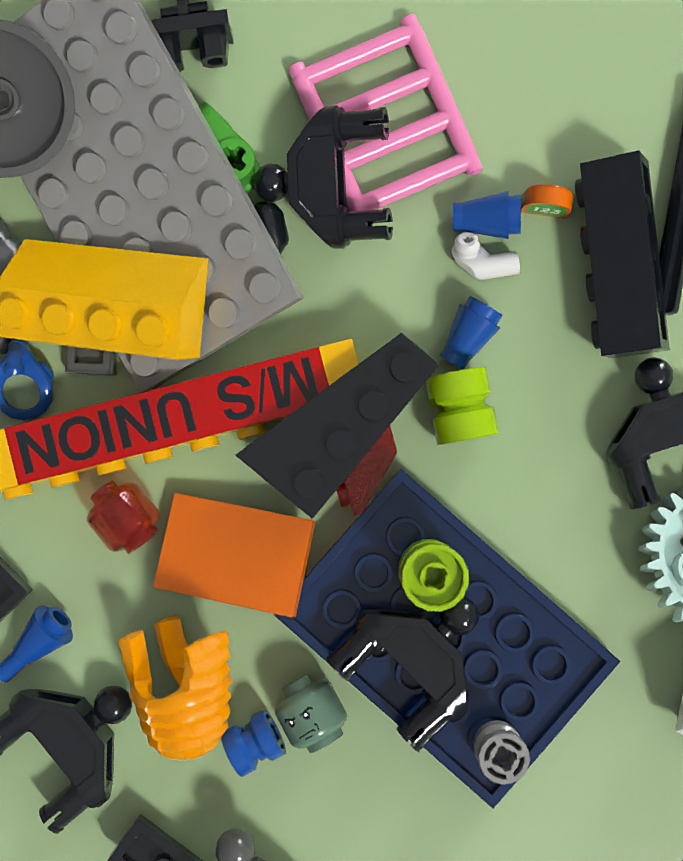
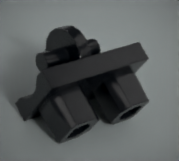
M177 0V5L160 8L161 18L151 20L179 72L184 70L182 51L199 49L203 67L216 68L228 65V44H233L234 42L227 9L209 11L207 1L190 3L189 0Z

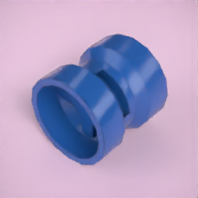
M265 709L251 716L250 722L244 727L245 730L234 725L228 728L221 736L225 753L240 777H244L256 770L258 758L260 761L265 759L274 761L286 754V747L275 721Z

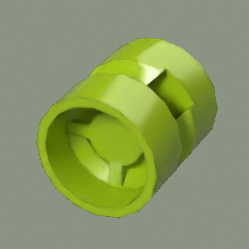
M486 367L444 373L429 377L425 382L429 405L437 408L439 412L432 419L437 445L499 434L495 409L485 404V399L491 394Z
M422 539L412 543L403 552L398 563L399 580L407 597L416 606L427 611H444L454 607L464 597L469 584V571L464 559L449 545L436 539Z

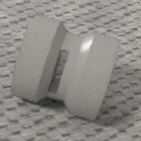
M500 720L489 721L480 726L474 735L472 744L473 752L484 775L492 782L502 785L512 784L520 780L528 770L530 757L529 750L516 729L509 723Z

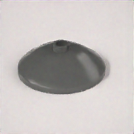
M0 19V89L4 90L10 99L9 105L5 109H0V178H10L31 173L46 165L58 154L67 141L72 129L75 115V97L68 71L52 47L31 30L16 23Z

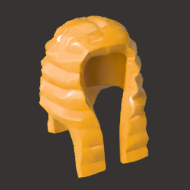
M175 614L154 624L161 657L168 671L179 685V689L169 696L159 699L152 695V677L143 630L125 635L118 640V644L121 649L122 663L125 665L126 677L130 682L129 696L136 705V713L140 718V727L143 733L147 735L149 745L165 758L185 761L196 759L210 752L217 746L221 736L228 729L227 720L231 712L228 704L231 694L228 688L232 683V678L229 674L231 669L226 662L230 658L227 631L213 633L187 646L181 620Z

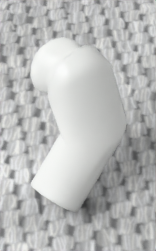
M470 232L461 233L454 240L452 256L456 264L474 279L486 280L518 275L520 273V262L516 251L490 255L478 242V236Z

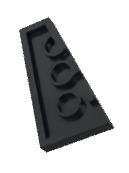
M400 333L235 456L313 519L440 364L403 333Z

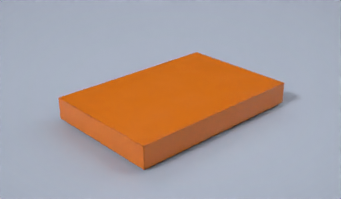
M174 493L153 588L295 618L316 521Z

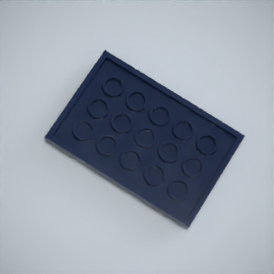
M399 469L304 578L296 617L291 618L274 614V616L326 662V657L357 628L354 623L357 621L356 618L364 610L382 609L421 612L437 625L441 621V611L422 609L407 597L398 577V563L403 552L412 543L422 539H436L454 549L464 559L469 571V584L464 597L472 600L479 611V621L472 632L461 636L454 635L450 639L463 656L467 710L466 714L459 721L455 720L452 723L448 720L425 743L423 748L494 809L516 782L502 785L492 782L484 775L473 752L472 744L474 735L480 726L489 721L500 720L509 723L515 728L529 750V768L621 661L407 473ZM377 649L349 680L354 687L397 725L402 724L427 699L425 695L427 691L385 649L382 652Z

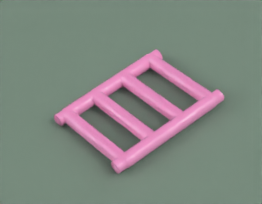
M415 14L404 17L400 21L401 26L309 66L305 67L303 62H297L288 68L294 87L310 121L324 107L314 84L409 44L419 67L418 70L336 105L342 107L345 112L372 110L427 87L438 110L434 114L389 132L388 140H371L344 152L346 203L349 211L377 210L463 172H466L467 176H472L483 171L477 151L423 28L420 26ZM447 131L457 155L362 195L352 169L438 132Z

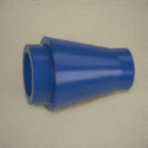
M508 191L463 203H453V232H470L509 239V235L521 234V195L508 196Z
M469 296L464 306L459 304L440 357L464 370L470 360L498 332L500 327L497 324L503 315L478 299Z

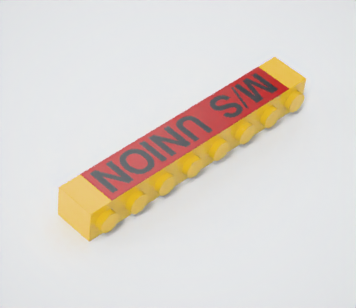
M352 338L0 429V493H3L4 500L33 494L32 485L49 480L51 488L79 482V472L96 468L98 476L125 470L127 469L125 460L143 456L145 464L172 458L171 449L190 444L191 451L195 452L220 445L218 436L236 432L238 440L264 434L266 433L264 424L285 419L359 364Z

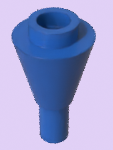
M38 606L14 645L13 651L0 663V681L9 682L26 664H31L72 641V623L65 612L57 607Z

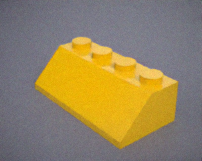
M24 239L0 276V337L174 360L200 358L209 259Z

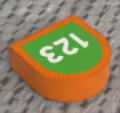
M547 184L530 186L521 196V213L566 219L572 211L574 195L569 189L561 186Z

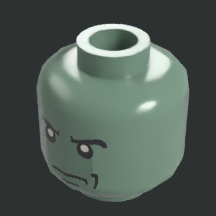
M304 675L282 688L285 698L276 705L275 715L293 747L298 749L307 747L309 753H313L331 744L344 734L341 727L347 720V713L328 680L319 679L311 682L309 677Z

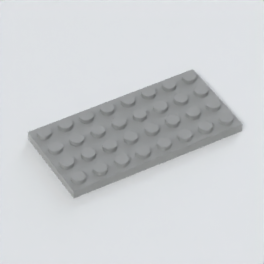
M42 0L13 22L31 30L52 47L66 67L74 90V122L64 146L46 165L21 176L55 240L58 243L209 259L200 358L174 360L117 352L139 393L154 390L304 298L140 0ZM0 89V109H5L9 105L10 99L9 95Z

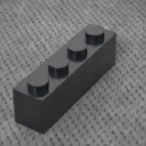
M637 150L580 163L581 179L575 181V193L580 208H585L587 226L581 227L580 238L583 252L585 255L590 254L592 273L586 274V291L590 302L595 301L597 320L591 322L593 345L595 349L601 350V356L608 358L668 351L670 346L649 162Z

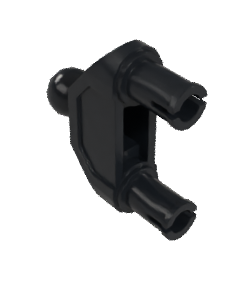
M338 105L324 106L311 118L288 151L287 172L282 166L273 163L260 167L254 175L253 185L255 192L260 198L269 202L281 200L289 193V204L333 249H344L350 245L351 241L391 240L393 227H388L387 225L373 226L374 223L393 222L390 208L364 211H349L347 208L344 147H346L347 142L377 139L388 140L389 128H384V124L389 123L386 107L345 112Z
M657 357L641 361L635 371V383L640 390L650 395L651 401L631 408L613 437L606 453L609 465H612L613 469L619 470L630 509L646 507L649 502L653 505L661 501L647 460L651 458L650 454L683 444V392L670 395L668 388L673 381V369L668 362Z
M463 597L454 607L441 611V621L437 625L421 612L382 609L364 610L356 618L357 621L354 623L357 628L326 657L330 666L334 670L339 667V675L346 681H349L352 675L377 649L381 652L385 649L427 691L425 693L427 699L396 728L406 742L409 740L412 742L410 746L417 752L422 749L425 743L448 720L453 723L455 720L459 721L466 714L467 704L463 656L450 639L454 635L469 634L478 624V608L467 597Z
M107 686L101 689L95 697L94 708L84 696L42 689H24L12 697L9 710L0 716V756L25 733L30 732L71 782L67 788L39 809V816L43 824L57 812L61 811L54 818L55 821L47 827L55 834L64 830L65 826L88 807L92 809L99 808L110 798L114 774V732L107 724H118L126 720L132 709V700L130 699L129 692L120 686Z

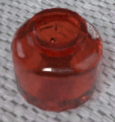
M110 481L90 497L95 505L89 510L86 521L110 551L119 552L125 550L129 555L158 533L159 530L155 524L160 518V513L135 482H127L118 487L114 481Z

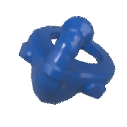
M12 339L8 345L9 349L6 356L0 361V411L12 419H34L46 412L52 403L54 391L52 379L54 378V372L46 362L37 359L29 348L28 342ZM19 374L26 375L36 382L40 390V399L34 407L22 410L11 406L7 402L3 394V386L9 377Z

